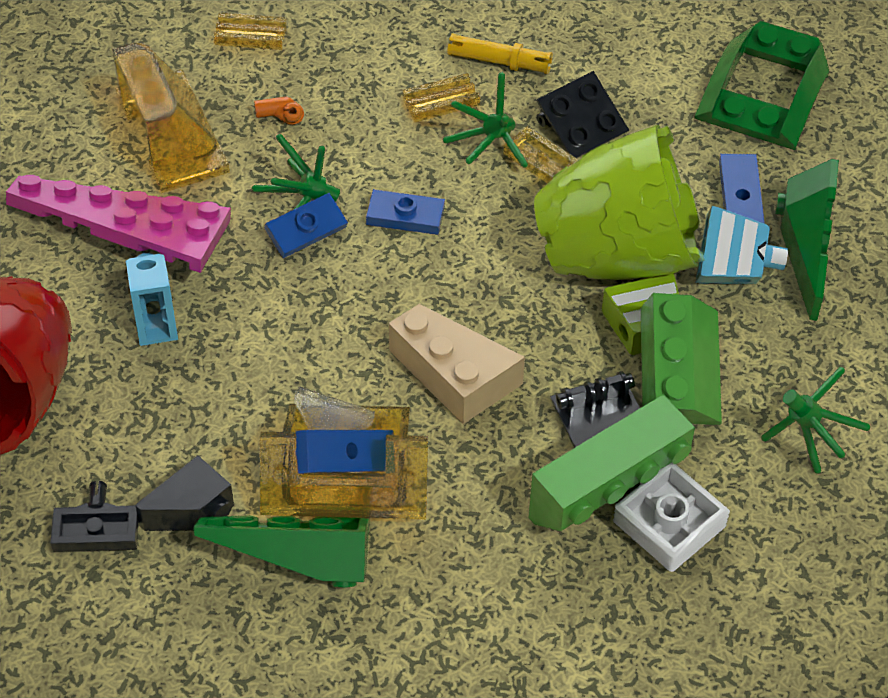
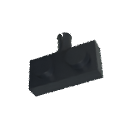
M96 481L90 483L89 503L77 507L54 508L50 543L53 552L137 550L139 521L135 505L115 506L105 503L107 489L105 482L99 481L98 488Z

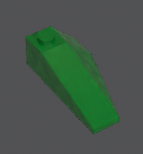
M830 159L789 178L785 193L778 192L775 214L781 215L780 230L785 246L788 248V255L809 320L814 321L818 320L824 297L828 264L827 250L833 222L830 218L837 189L839 160Z
M315 512V518L309 521H301L299 518L293 517L291 513L277 514L276 517L268 518L267 523H259L258 517L251 515L200 517L194 526V536L320 581H332V585L335 587L348 588L356 586L357 582L365 581L370 513Z

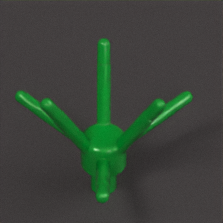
M503 72L498 74L496 114L487 115L457 101L451 103L453 108L484 121L482 127L443 138L444 143H451L481 134L487 135L466 158L467 164H472L494 139L503 138L523 168H526L528 165L523 154L509 135L515 129V121L503 113L505 74Z
M277 134V141L291 157L287 160V163L301 177V180L298 182L272 178L270 180L272 185H253L252 191L299 193L304 197L294 209L309 203L311 199L315 200L327 193H330L336 202L340 189L327 184L326 178L321 176L325 147L319 146L313 172L284 136Z
M839 367L811 397L809 395H799L792 389L788 390L783 396V402L789 407V416L764 433L761 439L766 442L792 423L797 422L801 426L813 471L819 474L821 472V465L810 428L815 429L839 458H844L845 452L820 423L821 419L825 418L864 431H869L871 427L868 423L823 409L817 403L845 373V369Z

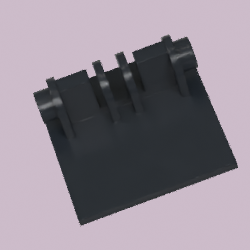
M594 71L536 100L541 108L540 113L536 116L539 125L542 127L547 125L553 128L572 160L629 131V128Z
M620 371L615 376L606 378V380H602L599 377L595 379L594 383L586 381L582 386L571 389L567 387L562 388L561 393L550 396L574 448L640 409L630 390L635 388V381L631 373L625 374L623 371Z

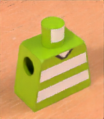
M674 274L661 275L604 288L601 311L629 354L641 353L640 308L651 294H679Z

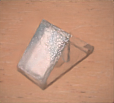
M300 386L293 399L308 430H364L372 426L375 411Z

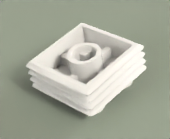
M670 463L660 469L652 480L639 485L615 505L613 522L667 570L673 572L726 527L730 511L676 464Z

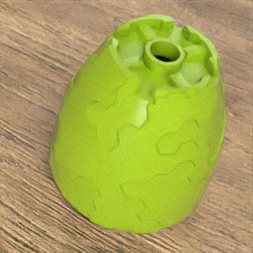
M658 124L596 147L584 154L580 160L571 166L559 171L536 194L534 209L537 227L540 235L546 238L545 252L551 267L556 273L562 275L574 274L592 279H645L659 275H671L678 271L695 268L698 266V262L705 261L703 253L697 248L694 233L699 227L700 220L693 192L688 183L681 182L669 146L673 143L674 138L668 126L661 128Z

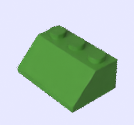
M652 293L640 308L642 407L664 394L691 424H722L718 311L692 295Z

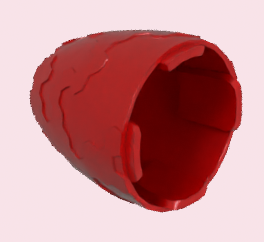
M12 276L0 277V455L15 450L23 441L28 440L48 411L65 373L68 347L72 336L71 319L63 299L54 291L46 290L38 281L29 278H13Z

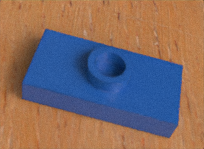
M373 189L366 215V225L439 235L445 209V199Z
M327 193L267 222L264 229L281 257L285 258L346 228L348 222L330 193Z

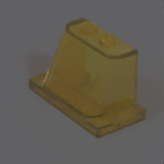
M131 43L113 48L118 87L115 88L116 95L127 120L141 116L144 119L150 152L149 166L160 192L165 193L230 173L229 163L183 70L173 71L149 46L142 43Z
M289 404L283 431H261L260 515L426 520L428 436L409 435L410 407ZM393 430V435H386L385 472L298 474L296 431Z

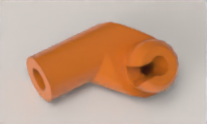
M287 96L254 101L256 118L275 116L289 125H295L300 123L304 117V110L300 104Z

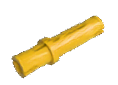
M453 33L449 38L452 44L448 43L447 53L451 56L455 55L510 66V70L514 71L522 68L549 74L551 69L548 64H552V52L547 53L523 48V44L519 43L511 46L459 36Z

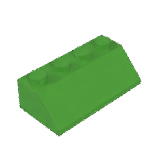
M664 394L532 473L528 518L534 525L562 531L572 524L579 525L585 522L594 510L606 503L613 504L617 502L628 489L639 482L641 484L649 482L657 475L660 469L668 464H677L684 460L692 450L691 445L695 427Z

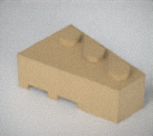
M421 304L416 305L389 323V351L462 424H465L523 384L524 356Z

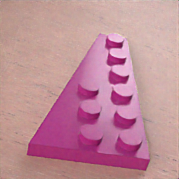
M36 175L18 176L6 191V205L40 217L56 215L62 218L63 225L71 228L77 227L78 224L90 227L91 235L136 251L147 249L158 251L165 256V261L170 263L174 262L176 258L189 262V269L199 273L202 272L231 219V208L219 206L214 202H190L176 196L157 197L147 195L142 191L124 192L112 190L104 185L91 187L78 185L70 180H45Z

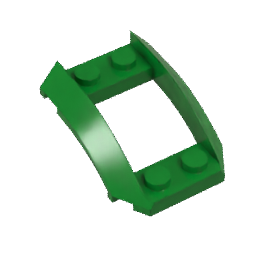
M759 21L732 39L726 47L710 78L695 114V119L796 150L803 128H805L819 91L829 75V66L822 42L817 37ZM743 53L805 72L789 109L726 90Z

